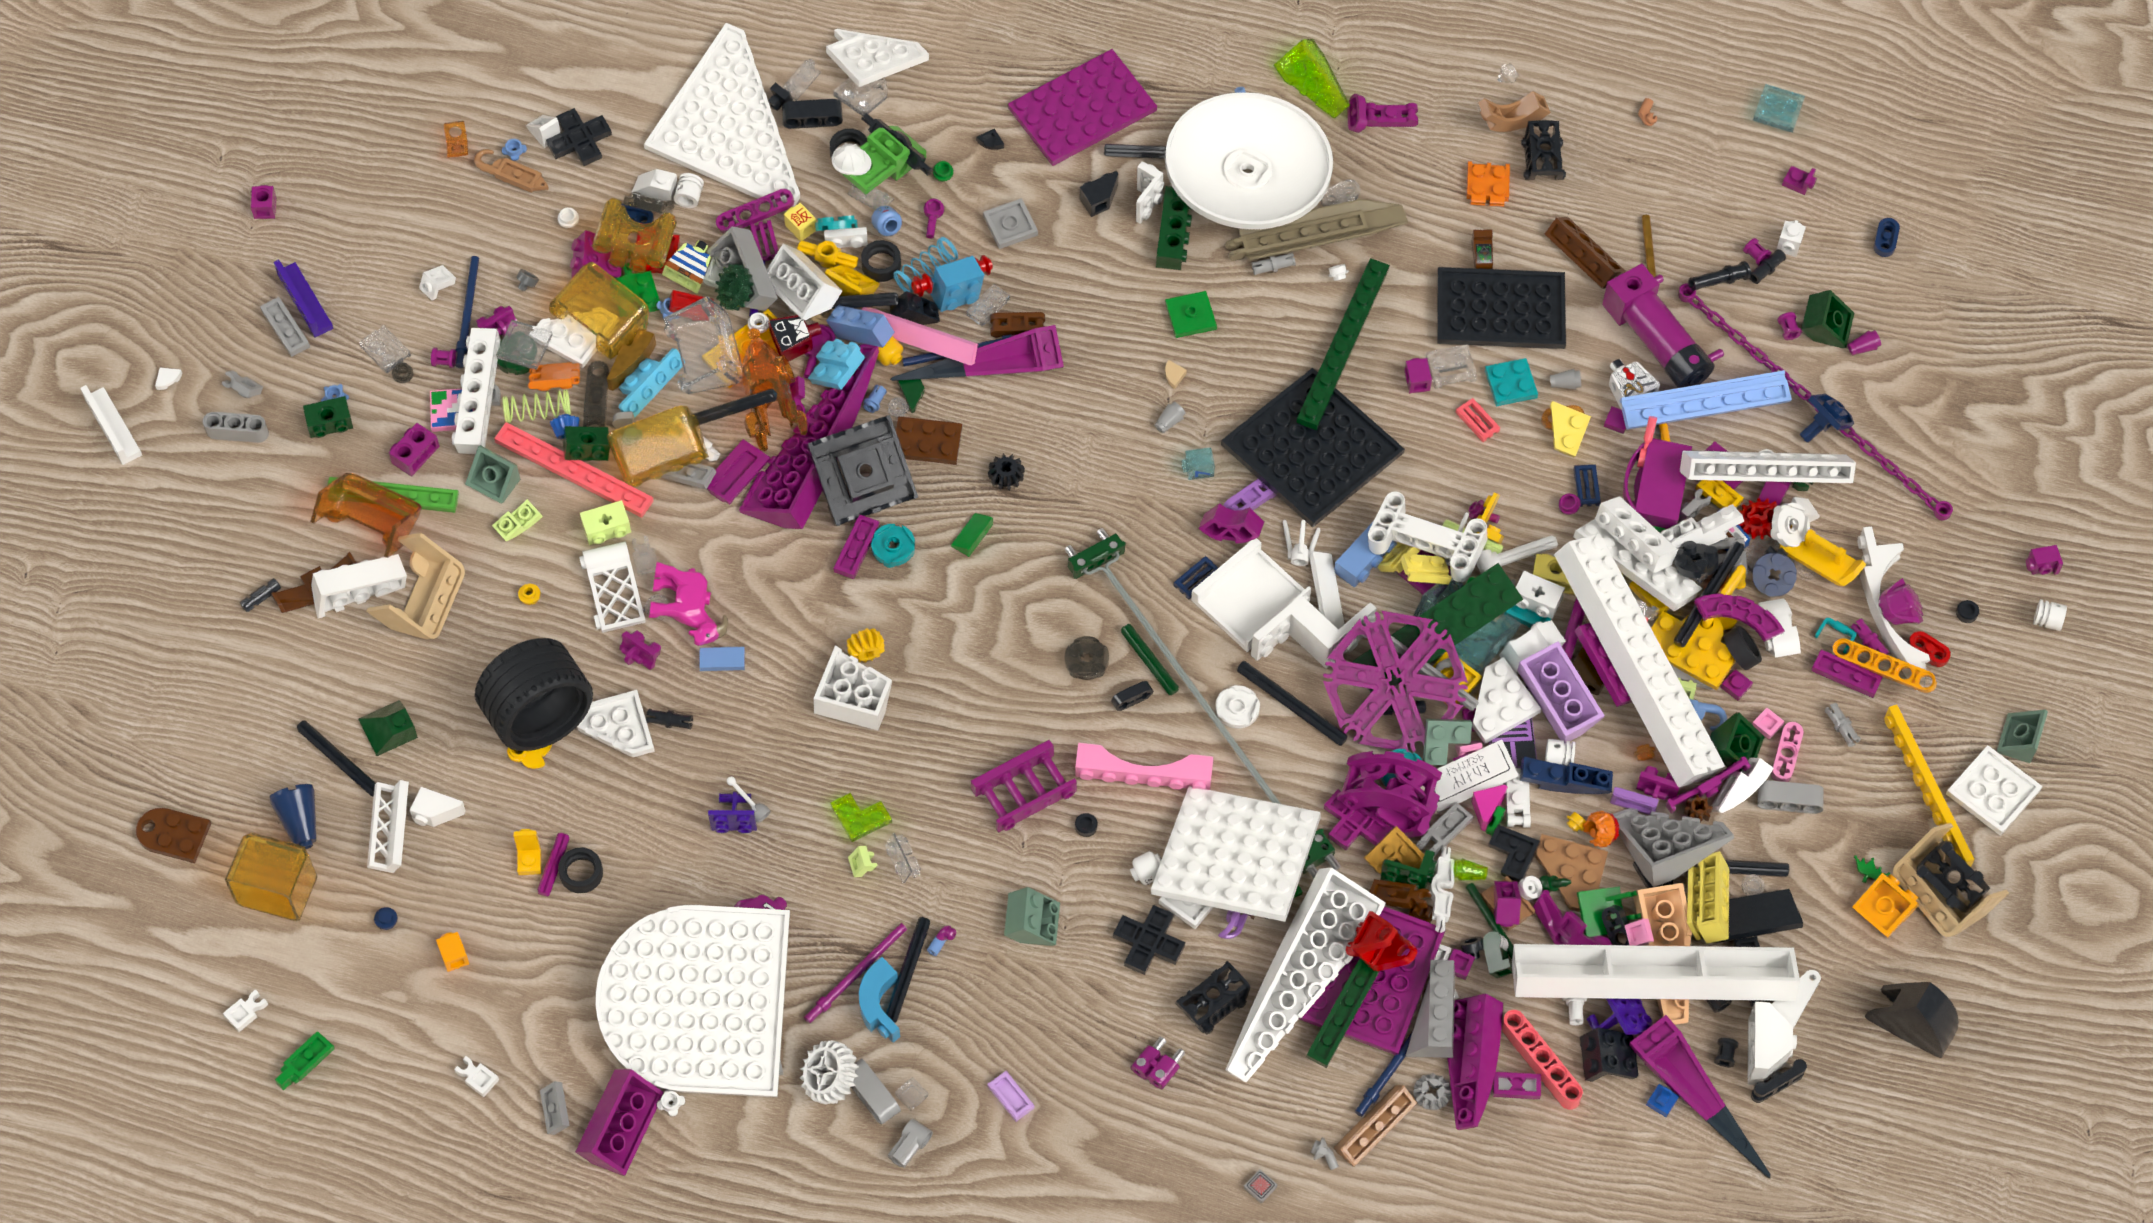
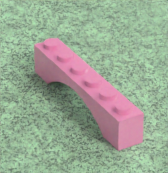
M1078 743L1075 777H1080L1083 780L1102 779L1105 782L1121 781L1129 785L1140 783L1151 787L1169 786L1172 789H1182L1191 786L1192 789L1210 790L1213 757L1191 754L1182 760L1167 765L1142 766L1117 758L1101 745Z

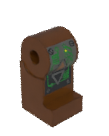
M1492 229L1473 230L1471 242L1474 268L1493 269Z

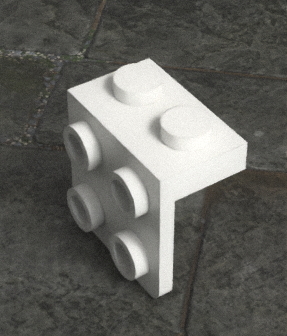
M1143 161L1137 167V190L1142 192L1136 202V222L1139 224L1144 219L1147 220L1150 217L1153 207L1156 204L1159 205L1164 197L1163 172Z

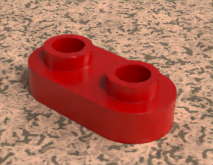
M1922 631L1914 632L1910 636L1908 644L1929 654V664L1935 667H1943L1948 663L1951 652L1946 645ZM1916 643L1921 644L1922 647H1918ZM1935 655L1940 656L1941 659L1935 658Z

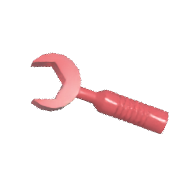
M1649 416L1644 435L1645 444L1644 448L1640 451L1637 467L1643 468L1647 447L1653 439L1657 417Z

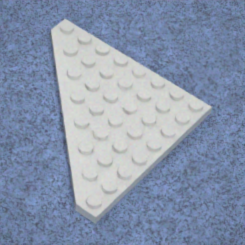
M726 23L644 143V148L757 199L780 189H788L795 200L792 207H795L800 199V192L786 156V151L766 93L764 92L762 81L756 69L752 52L746 40L745 32ZM782 196L781 201L783 203L787 202L786 196ZM773 199V204L775 205V207H778L775 200Z

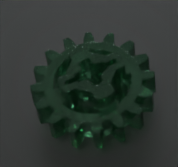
M729 264L728 268H723V274H718L720 280L716 281L718 288L715 289V292L719 295L716 297V300L720 301L719 305L724 307V309L739 311L740 307H745V301H750L748 295L753 294L750 287L754 283L750 282L752 274H748V268H744L743 265Z

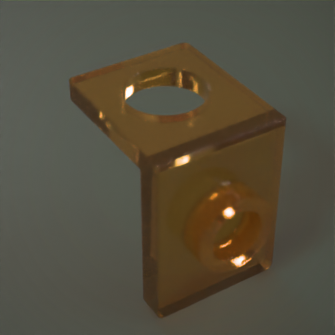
M465 122L444 123L447 158L468 155ZM452 127H458L462 133L458 137H453L450 135L449 130Z

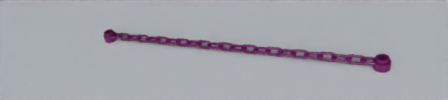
M1688 283L1680 286L1678 296L1681 301L1690 303L1694 308L1702 311L1708 320L1715 326L1723 329L1735 343L1742 345L1756 361L1770 369L1771 373L1777 372L1778 369L1780 371L1784 370L1769 360L1763 351L1749 343L1743 334L1729 326L1717 312L1709 309L1696 295V290L1692 291L1689 288ZM1694 298L1699 301L1697 305L1692 302ZM1713 314L1720 319L1718 323L1712 319ZM1735 333L1741 337L1740 342L1733 337ZM1756 351L1763 356L1761 360L1754 355ZM1785 371V379L1788 382V386L1801 399L1810 403L1808 401L1812 396L1810 391L1803 385L1797 384ZM1800 388L1806 392L1805 397L1798 392ZM1852 427L1849 428L1848 434L1844 430H1839L1843 435L1857 443L1864 453L1878 461L1884 470L1898 478L1911 493L1917 494L1925 501V504L1934 511V515L1938 520L1943 521L1950 518L1953 507L1949 502H1939L1934 497L1929 496L1917 482L1903 474L1897 465L1883 457L1870 442L1863 440L1856 434ZM1865 443L1872 448L1870 452L1864 448ZM1887 462L1894 467L1892 471L1886 467ZM1910 482L1916 486L1915 491L1908 486ZM1932 500L1936 503L1935 508L1930 504Z

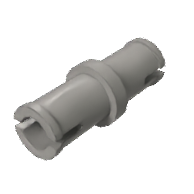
M1291 252L1277 257L1269 256V259L1251 262L1252 270H1254L1253 273L1254 275L1269 271L1274 273L1278 272V269L1296 266L1295 258H1293L1294 254Z
M1831 704V710L1827 707L1825 713L1828 714L1834 723V729L1836 732H1840L1847 745L1852 747L1856 745L1854 741L1859 743L1861 740L1860 736L1857 735L1851 726V720L1845 717L1838 704Z

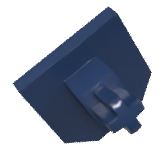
M1826 393L1812 395L1808 401L1819 412L1813 417L1814 421L1800 433V436L1805 442L1809 443L1822 430L1826 432L1831 426L1837 431L1849 429L1854 425L1852 415L1841 402Z

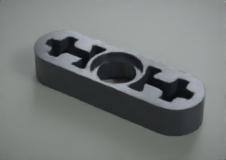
M1619 905L1605 908L1602 912V920L1612 945L1630 946L1624 926L1629 924L1624 909ZM1616 913L1617 918L1612 919L1610 915ZM1621 924V927H1620V928H1617V929L1614 928L1615 926H1618V925ZM1619 932H1623L1626 935L1627 941L1625 944L1619 942L1617 937Z

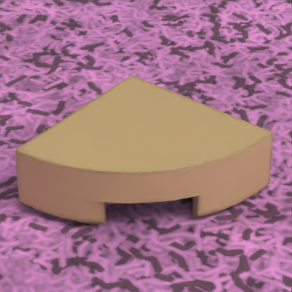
M1168 360L1165 367V375L1169 385L1175 389L1187 374V370Z

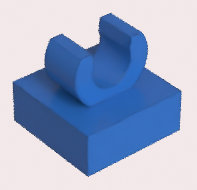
M1659 1084L1647 1101L1646 1106L1667 1117L1679 1096L1667 1087Z

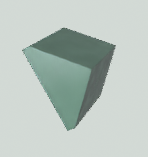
M480 445L478 446L465 485L502 504L521 479L517 464Z
M2045 709L2008 713L1997 752L2023 762L2031 763L2039 745L2048 711Z

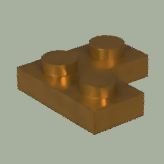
M1395 826L1363 858L1378 874H1381L1384 859L1391 861L1396 859L1401 864L1419 869L1424 854Z

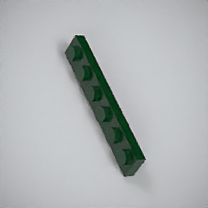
M1361 958L1358 960L1310 1047L1306 1058L1325 1068L1328 1067L1380 971H1374Z

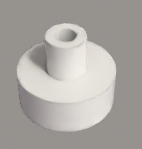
M1534 876L1525 877L1518 884L1520 895L1526 900L1538 898L1542 892V884Z

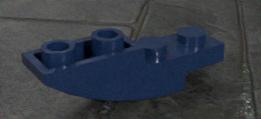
M1524 757L1521 760L1520 781L1538 784V789L1572 794H1610L1612 792L1613 771L1571 762L1566 766Z

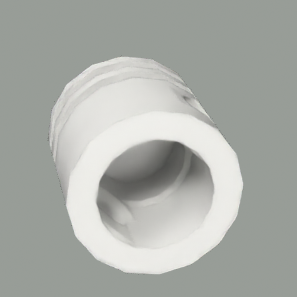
M691 173L681 174L674 193V201L685 208L696 207L704 185L702 178Z
M2040 599L2036 608L2033 625L2038 623L2041 627L2044 625L2045 628L2061 631L2067 606L2054 602L2049 604V601L2043 602Z
M1547 740L1545 761L1566 766L1570 762L1574 763L1575 742L1572 741L1570 743V741H1566L1564 743V740Z

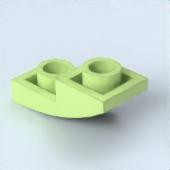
M527 499L514 512L510 513L508 511L492 526L507 542L533 526L543 516Z

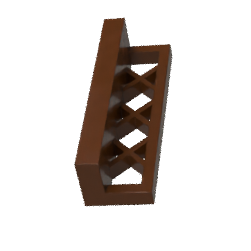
M1569 217L1555 218L1544 233L1602 289L1606 288L1608 281L1626 272Z

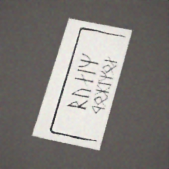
M1503 740L1438 768L1442 772V776L1437 781L1434 791L1440 796L1437 803V811H1443L1452 807L1456 802L1460 803L1471 798L1473 792L1496 787L1519 776Z

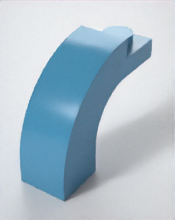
M881 957L867 970L861 981L859 989L860 1012L870 1032L877 1028L882 1037L885 1039L889 1038L894 1043L900 1038V1029L882 1010L880 1001L884 993L896 984L898 974Z

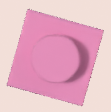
M1766 708L1753 721L1752 725L1763 736L1770 739L1783 726L1784 720Z
M1641 919L1624 925L1630 946H1642L1654 941L1649 919Z

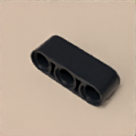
M838 99L785 102L782 105L783 126L788 129L841 125L843 122L842 103Z

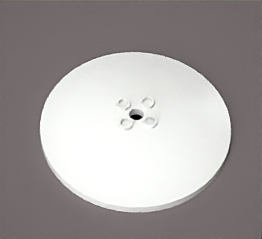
M1230 93L1207 99L1182 115L1168 137L1165 164L1172 187L1178 196L1198 214L1229 227L1267 229L1282 226L1301 218L1321 201L1330 184L1333 157L1329 141L1321 127L1300 108L1269 95ZM1251 169L1253 172L1245 173L1243 170Z

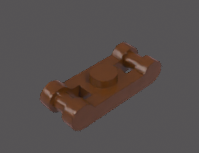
M1043 312L993 313L990 315V323L992 324L990 335L998 338L1003 335H1018L1035 328L1045 327L1043 325L1045 314ZM1028 322H1034L1035 325H1029Z

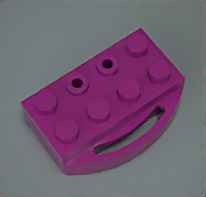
M1653 438L1647 447L1643 468L1640 467L1636 474L1634 482L1635 501H1631L1629 496L1628 479L1633 466L1639 460L1640 451L1644 448L1645 442L1639 446L1628 463L1623 481L1624 501L1652 526L1669 529L1678 523L1686 477L1680 472L1682 452L1692 451V446Z

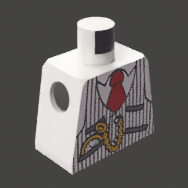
M1617 359L1611 363L1610 368L1613 370V373L1610 376L1609 387L1620 409H1622L1620 399L1623 397L1658 392L1659 382L1638 362L1625 366L1621 359Z

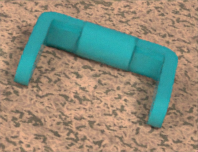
M1828 617L1825 618L1814 636L1818 638L1826 624L1844 635L1850 636V640L1853 642L1857 634L1845 624ZM1846 645L1843 651L1844 654H1846L1850 648L1848 645Z

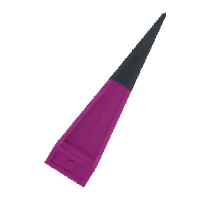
M1056 325L1035 328L977 348L975 364L973 365L948 358L894 376L890 380L1033 373L1063 368Z
M1667 1015L1630 1042L1631 1048L1655 1075L1767 1178L1771 1177L1770 1172L1711 1083L1682 1032Z

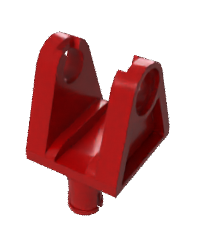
M1369 911L1364 922L1358 924L1361 927H1356L1357 935L1354 941H1350L1348 943L1350 946H1346L1348 956L1360 957L1374 971H1382L1410 964L1417 955L1416 946L1398 934V930L1391 923L1373 911ZM1410 949L1407 955L1404 954L1402 956L1405 950Z

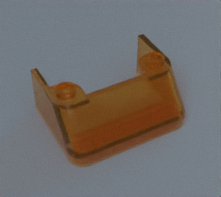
M345 473L318 492L310 522L314 524L321 518L326 517L334 523L344 521L347 518L383 534L382 542L386 546L384 557L389 558L403 547V544L398 541V537L410 534L420 516L422 507L419 503L354 473Z

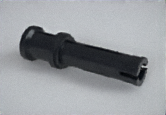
M1742 261L1735 266L1726 265L1720 271L1689 278L1688 285L1692 291L1720 283L1733 284L1736 280L1750 279L1751 269L1746 261Z

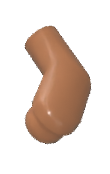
M1649 98L1644 99L1638 115L1645 125L1652 126L1657 122V116H1653L1654 113L1650 112L1654 102Z

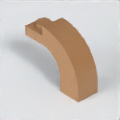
M1534 91L1519 101L1507 105H1498L1485 98L1478 102L1481 109L1480 115L1487 122L1489 129L1497 132H1510L1526 128L1528 121L1542 120L1551 113L1544 96Z

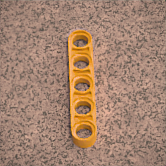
M1838 639L1833 644L1835 656L1923 693H1930L1936 688V678L1930 671L1848 639ZM1841 644H1847L1850 647L1849 652L1845 655L1837 652ZM1862 652L1870 654V659L1866 663L1858 661V656ZM1883 660L1891 663V667L1887 671H1881L1878 668L1879 663ZM1904 668L1910 669L1912 672L1908 679L1899 677V672ZM1923 677L1932 678L1931 686L1925 688L1920 685V680Z

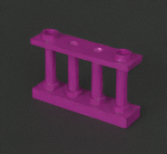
M1050 739L971 780V790L975 797L981 794L985 795L999 816L996 820V830L998 833L1003 830L1008 831L1012 829L1016 823L1061 799H1069L1077 791V781L1075 778L1066 782L1052 761L1054 746ZM1040 763L1045 765L1058 785L1057 788L1048 793L1032 770L1034 766ZM1019 774L1026 776L1038 795V798L1029 803L1026 802L1012 780L1013 777ZM1000 784H1005L1019 808L1008 814L993 791V788Z

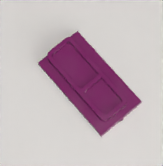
M743 439L716 468V474L707 490L720 501L730 505L768 463L770 457Z

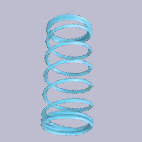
M945 237L939 238L937 246L930 245L928 253L921 252L919 259L913 258L911 266L903 265L902 272L896 270L894 278L898 286L904 292L913 293L912 280L904 274L905 266L912 268L914 275L917 276L918 274L922 279V275L913 267V260L920 261L927 275L933 278V272L921 259L923 253L928 254L935 267L937 265L933 259L941 266L937 259L930 254L931 247L938 249L940 256L947 264L948 262L941 252L949 263H951L950 259L954 261L958 259V252L951 241ZM942 241H945L950 246L955 257L949 254ZM924 265H925V266L927 267V269L930 271L931 275H930V274L928 273V271L925 269ZM897 274L906 281L910 291L904 287Z

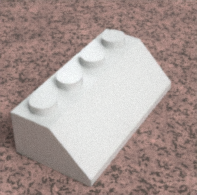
M782 244L767 269L775 293L803 320L830 310L842 292L803 252L786 244Z

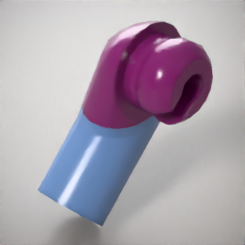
M949 925L943 926L928 947V953L937 956L947 939L953 940L956 937V930Z

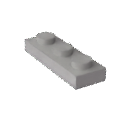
M279 297L260 306L262 313L291 357L310 348L308 340Z

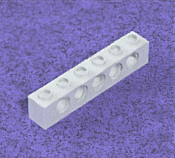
M471 328L470 336H467L466 339L468 353L464 355L463 359L465 373L461 375L462 393L458 394L459 413L455 414V425L457 427L456 432L452 434V445H455L458 453L476 454L478 446L485 447L501 341L497 329ZM479 389L477 392L472 393L473 390ZM476 408L475 411L469 412L471 409Z

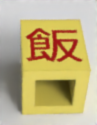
M801 203L795 207H790L784 214L785 226L800 241L816 232V218Z

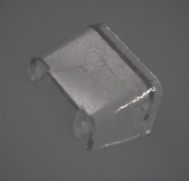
M706 296L664 317L665 333L669 338L677 342L684 373L679 375L677 382L682 392L693 394L735 385L745 380L731 320L728 313L720 305Z

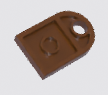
M155 808L146 812L139 819L136 826V835L142 847L150 852L196 863L212 823L209 819L167 808ZM146 824H155V828L152 831H143Z

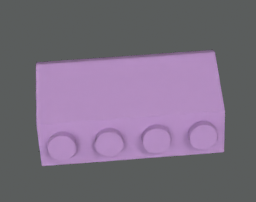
M1559 641L1519 662L1517 671L1560 740H1564V743L1583 735L1604 718L1605 715Z

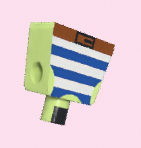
M700 240L696 242L695 246L684 243L665 264L662 275L698 294L711 256L705 253L708 245Z

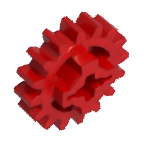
M1757 498L1755 503L1749 500L1748 506L1742 505V510H1738L1744 519V522L1738 525L1748 536L1751 534L1752 539L1760 536L1761 540H1763L1764 535H1768L1771 538L1772 518L1777 502L1769 503L1768 498L1764 502Z

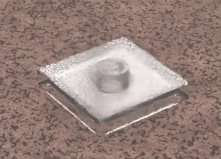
M512 320L496 357L500 360L537 370L553 336L552 331Z

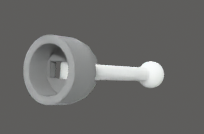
M734 777L727 778V784L733 786L750 804L751 810H754L756 822H762L771 813L770 809L764 804H755L737 785Z

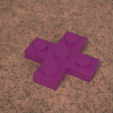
M1337 789L1324 804V809L1340 820L1328 834V838L1344 850H1347L1359 835L1376 846L1392 830V827L1376 816L1378 807H1361L1350 810L1337 799L1338 793L1342 792Z

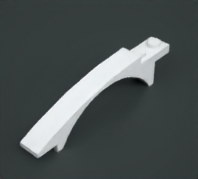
M1863 527L1861 535L1858 536V547L1863 551L1862 560L1866 563V566L1861 572L1860 580L1873 619L1885 645L1894 658L1926 670L1925 663L1930 661L1929 654L1914 648L1904 641L1883 617L1882 610L1878 604L1882 577L1900 559V554L1904 550L1903 544L1876 546L1872 527ZM1907 668L1902 669L1908 679L1912 674L1911 670ZM1923 677L1920 680V685L1922 687H1924V684L1926 682L1925 677Z

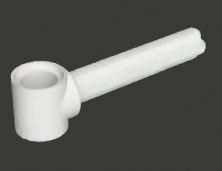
M1551 535L1499 554L1495 551L1483 550L1476 565L1482 574L1497 563L1502 567L1556 548L1558 546L1557 539Z

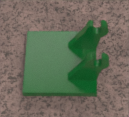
M1620 886L1577 892L1581 919L1587 925L1584 934L1588 937L1608 935L1602 920L1603 910L1612 905H1619L1623 908L1622 900L1637 896V891L1621 893ZM1616 913L1610 915L1612 919L1617 918ZM1641 913L1627 916L1629 922L1642 918ZM1621 924L1618 925V926H1615L1614 928H1615V929L1620 928V927H1621Z

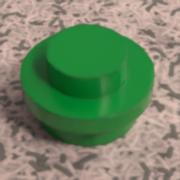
M940 161L934 166L933 176L938 181H948L953 177L954 170L948 162Z

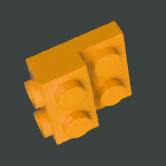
M1882 873L1852 908L1884 936L1889 938L1900 924L1905 922L1919 904L1916 902L1918 897L1909 889L1903 891L1898 886L1900 882L1894 876L1889 874L1887 877Z

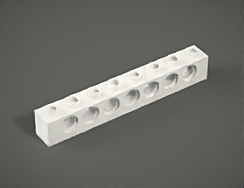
M1683 451L1680 472L1689 480L1853 483L1856 462L1844 454Z

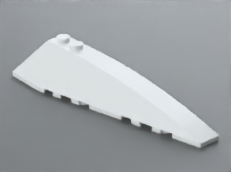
M1333 868L1318 870L1258 991L1227 1065V1072L1243 1082L1248 1081L1265 1061V1057L1270 1051H1273L1278 1046V1042L1285 1034L1290 1032L1295 1022L1302 1018L1325 991V987L1339 975L1338 972L1344 965L1351 961L1353 956L1347 955L1346 946H1350L1348 943L1354 941L1357 935L1356 927H1361L1358 924L1364 922L1369 911H1373L1380 916L1386 904L1384 901Z

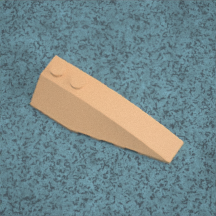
M1683 883L1637 890V896L1633 897L1636 913H1641V919H1649L1654 938L1653 942L1643 946H1691L1692 931L1687 924V901ZM1657 999L1662 1017L1667 1015L1675 1025L1688 1023L1689 999Z

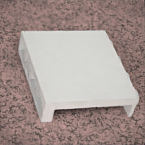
M1256 538L1251 540L1192 590L1191 601L1248 652L1252 648L1253 635L1297 597L1302 595L1308 602L1310 601L1311 588L1308 586L1304 589L1261 550V542Z

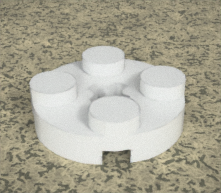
M1785 503L1774 508L1771 537L1784 547L1799 546L1801 541H1805V535L1810 529L1809 518L1805 517L1803 513L1805 509L1801 505Z

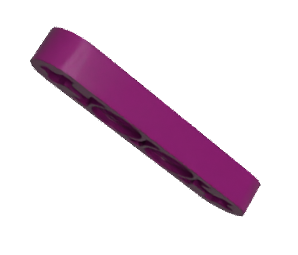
M788 189L777 190L720 214L716 218V226L723 234L732 226L745 228L752 223H757L788 210L794 205V197ZM782 196H786V198H787V202H786V203H783V202L781 201V200H782ZM773 199L775 200V202H776V204H777V206H778V207H776V208H775V205H774L773 202H772ZM769 203L770 209L767 212H761L759 210L761 204ZM743 211L751 212V216L747 220L740 219V214ZM734 215L736 216V219H737V221L739 222V223H737V224H736L735 221H734V218H733ZM726 219H727V221L729 222V223H728V225H729L728 227H725V226L723 225V224H724L723 221L726 220Z

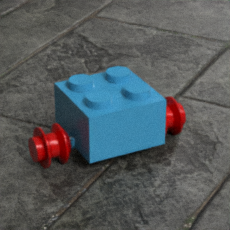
M981 255L980 260L974 258V256L935 267L933 278H930L926 273L922 274V279L914 276L911 283L912 290L920 297L924 295V291L930 294L940 312L954 310L958 306L972 304L979 299L984 273L989 276L993 265L991 260L985 255Z

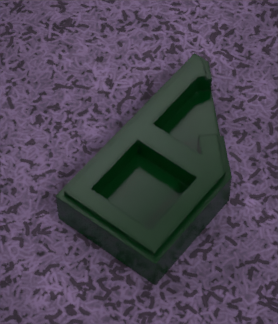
M921 379L898 380L897 383L911 413H914L925 392L924 385Z

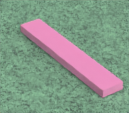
M862 307L864 311L884 314L895 331L892 336L897 341L968 365L975 364L977 343L871 307Z

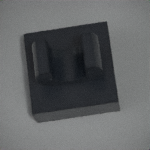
M776 82L771 86L770 90L773 96L768 101L773 109L778 111L785 102L793 101L791 94Z

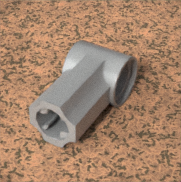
M911 1119L903 1129L902 1137L889 1152L888 1158L897 1166L905 1168L919 1148L923 1149L927 1145L933 1132L915 1119Z

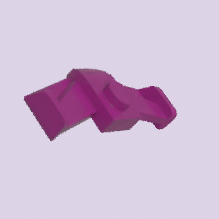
M1742 757L1739 761L1703 784L1672 799L1669 798L1665 807L1672 814L1676 811V805L1696 795L1699 798L1705 795L1707 798L1719 792L1718 788L1722 784V780L1741 768L1744 771L1749 770L1751 767L1746 757Z
M1548 890L1541 892L1533 908L1536 910L1535 914L1555 945H1602L1582 934L1587 925L1575 913L1568 911L1563 916L1551 898L1550 892Z

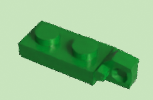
M318 1031L314 1033L283 1062L284 1066L280 1069L282 1073L275 1079L276 1084L283 1091L292 1082L297 1084L335 1049L334 1045Z

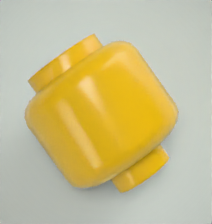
M893 336L883 348L878 347L877 360L884 366L896 365L903 358L901 355L903 346Z

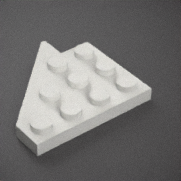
M841 29L834 30V36L839 41L826 46V53L858 87L929 60V53L918 42Z

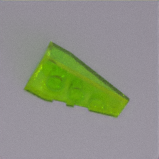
M1313 39L1301 40L1273 65L1287 84L1295 87L1300 91L1299 93L1307 96L1315 102V105L1331 117H1338L1350 106L1325 55Z

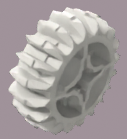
M833 1040L828 1042L821 1041L820 1045L813 1046V1051H807L808 1059H803L805 1066L800 1068L803 1071L800 1079L804 1083L801 1087L806 1090L805 1094L811 1097L813 1101L826 1105L838 1103V1100H845V1094H851L850 1087L856 1086L853 1080L855 1077H858L855 1070L859 1066L854 1064L857 1058L852 1055L853 1051L847 1048L845 1044Z

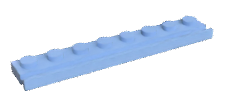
M1785 370L1623 397L1620 399V403L1622 404L1626 430L1646 427L1649 416L1657 417L1656 425L1788 403L1792 399L1788 382L1784 375Z

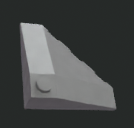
M1628 808L1613 814L1619 822V836L1639 869L1653 887L1676 879L1734 839V834L1723 822L1714 821L1713 825L1701 824L1699 818L1683 816L1682 820L1679 821L1669 819V814L1653 811L1651 816L1638 814V809Z

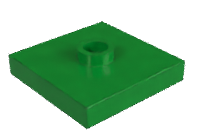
M1206 291L1165 299L1175 338L1217 330V324Z

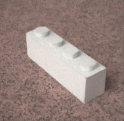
M385 555L379 559L364 560L357 564L342 565L335 569L320 570L317 573H313L311 586L317 618L325 617V612L333 609L336 612L344 610V605L352 602H357V604L364 603L374 594L376 597H380L405 588L407 575L399 555Z

